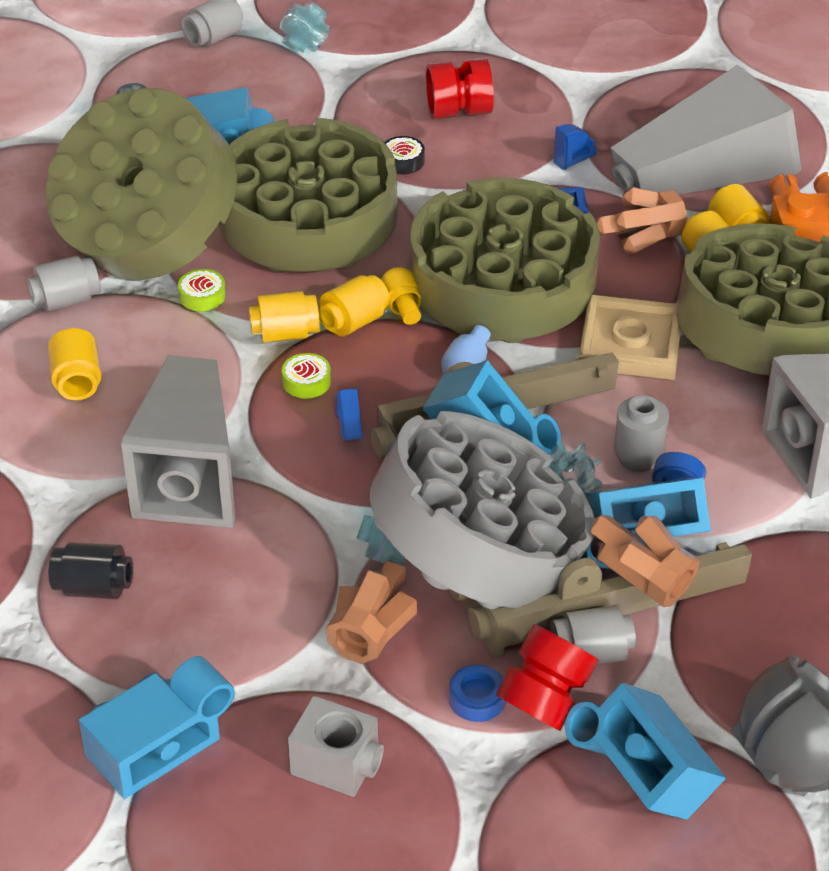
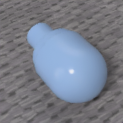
M475 325L470 334H462L455 338L442 357L441 369L443 374L451 366L460 362L476 364L485 361L488 353L485 344L491 337L490 331L482 325Z

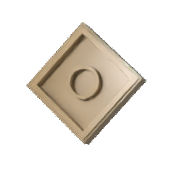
M591 295L587 305L579 360L613 352L619 361L617 374L675 380L681 333L677 320V304Z

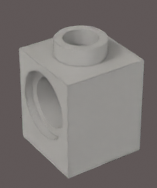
M313 696L288 737L291 775L355 797L365 777L373 778L376 775L384 754V745L378 743L377 717L317 696Z

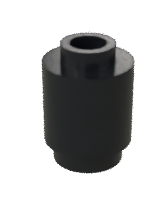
M69 542L65 547H55L51 553L48 569L49 583L53 590L62 591L65 596L118 599L123 589H129L131 586L133 561L130 556H125V551L121 545Z

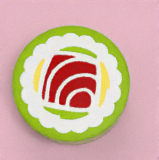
M196 269L187 272L178 282L180 303L185 308L197 312H206L219 307L226 298L223 276L210 269Z
M302 353L290 357L282 366L283 388L288 394L302 399L315 398L324 394L331 386V367L329 362L324 357L313 353Z

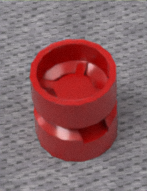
M487 58L463 60L459 67H455L452 62L427 64L425 73L426 94L432 119L456 117L459 110H464L468 116L492 113L494 89L492 72Z
M533 624L519 651L524 660L523 665L509 668L495 695L561 731L568 713L576 704L570 694L571 689L584 687L599 659L556 634Z

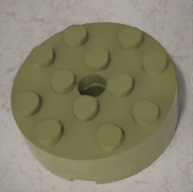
M142 88L122 92L104 101L95 103L70 128L60 142L48 167L46 182L48 213L59 235L85 258L91 257L95 266L106 271L109 275L127 280H144L160 277L180 269L199 256L207 248L204 242L215 230L218 223L225 224L236 194V163L232 150L225 138L186 98L174 92L157 88Z
M315 118V125L289 126L288 119L252 129L229 144L236 163L237 187L230 214L225 224L219 222V228L226 242L245 258L264 265L273 272H314L335 268H350L357 261L378 250L393 233L398 218L395 157L389 147L371 132L356 125L333 119Z
M486 178L466 182V190L449 196L442 191L421 207L411 227V272L421 295L420 306L432 318L452 329L458 335L470 334L475 325H482L490 331L491 337L489 339L502 340L507 343H519L524 339L557 331L582 315L587 309L591 295L595 294L600 246L598 225L590 212L584 214L573 205V196L558 188L537 181L519 178Z
M776 224L735 225L721 228L702 236L696 241L695 249L689 255L686 254L677 304V320L681 330L695 346L702 350L705 358L767 376L771 374L774 357L781 355L829 354V237L823 235L821 241L817 242L795 236L797 227Z

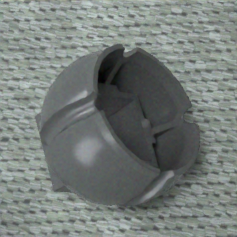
M791 654L785 660L766 668L753 681L743 701L740 721L731 729V732L769 783L804 797L808 792L816 793L829 790V677L806 659L798 665L800 658L795 654Z

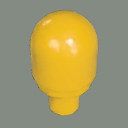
M393 267L387 270L381 278L390 296L388 309L396 315H401L405 324H415L421 319V313L418 309L421 295L418 291V286L410 270L404 267Z

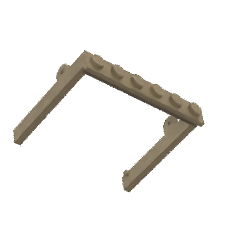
M612 352L502 377V379L527 409H532L614 390L619 361ZM457 363L451 366L445 374L473 365V363ZM431 394L378 405L377 427L371 429L372 446L378 458L386 457L401 428L408 420L417 415H420L424 420L431 419L422 409ZM727 542L717 544L714 552L695 556L700 560L697 575L687 591L677 601L746 583L752 557L746 545L741 544L729 547ZM590 558L578 559L564 568L559 577L557 593L543 596L518 608L501 607L491 610L482 606L476 600L449 589L455 601L461 600L466 608L469 626L476 640H483L493 659L503 657L504 647L523 643L533 624L550 631L551 620L562 619L564 612L618 605L622 615H627L661 606L622 576L601 581L602 571L597 563Z

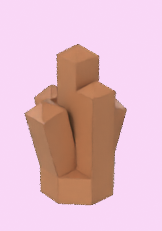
M632 187L625 190L622 195L623 207L635 210L623 211L618 214L595 219L600 236L638 231L621 239L623 250L627 255H630L663 239L682 235L687 221L684 201L675 190L654 192Z
M600 515L594 518L590 533L605 543V545L599 547L597 559L662 607H671L687 591L697 575L700 560L682 548L657 516H642L636 525L635 531L637 533L635 534L609 515Z
M386 561L380 571H368L360 587L340 586L336 612L326 627L327 642L343 658L360 664L377 659L386 643L417 614V600L400 590L405 582V566Z

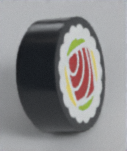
M396 136L384 142L395 157L397 174H411L423 167L425 163V147L420 140L410 136Z

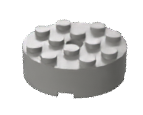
M440 411L436 419L424 420L420 415H417L408 420L401 428L370 486V503L374 513L375 525L384 532L389 541L407 560L422 571L424 579L438 589H451L476 600L479 604L491 610L501 607L518 608L543 596L557 593L561 572L570 563L581 559L594 537L590 533L594 514L585 494L575 480L565 483L549 468L553 458L529 440L501 425L473 415Z

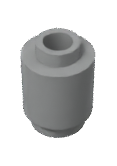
M209 0L190 9L187 16L182 18L181 27L183 34L192 46L209 47L240 32L243 11L235 0Z
M78 255L34 266V277L27 278L28 290L35 306L42 304L46 312L90 301L91 295L101 292L98 273L91 257L80 259Z
M639 395L624 400L618 407L614 450L619 457L620 463L629 470L637 472L651 470L654 468L656 459L665 453L669 411L665 404L658 399Z
M618 605L564 612L562 619H555L550 622V632L599 659L597 665L625 661L628 649L635 648L636 645L633 620L630 615H622Z

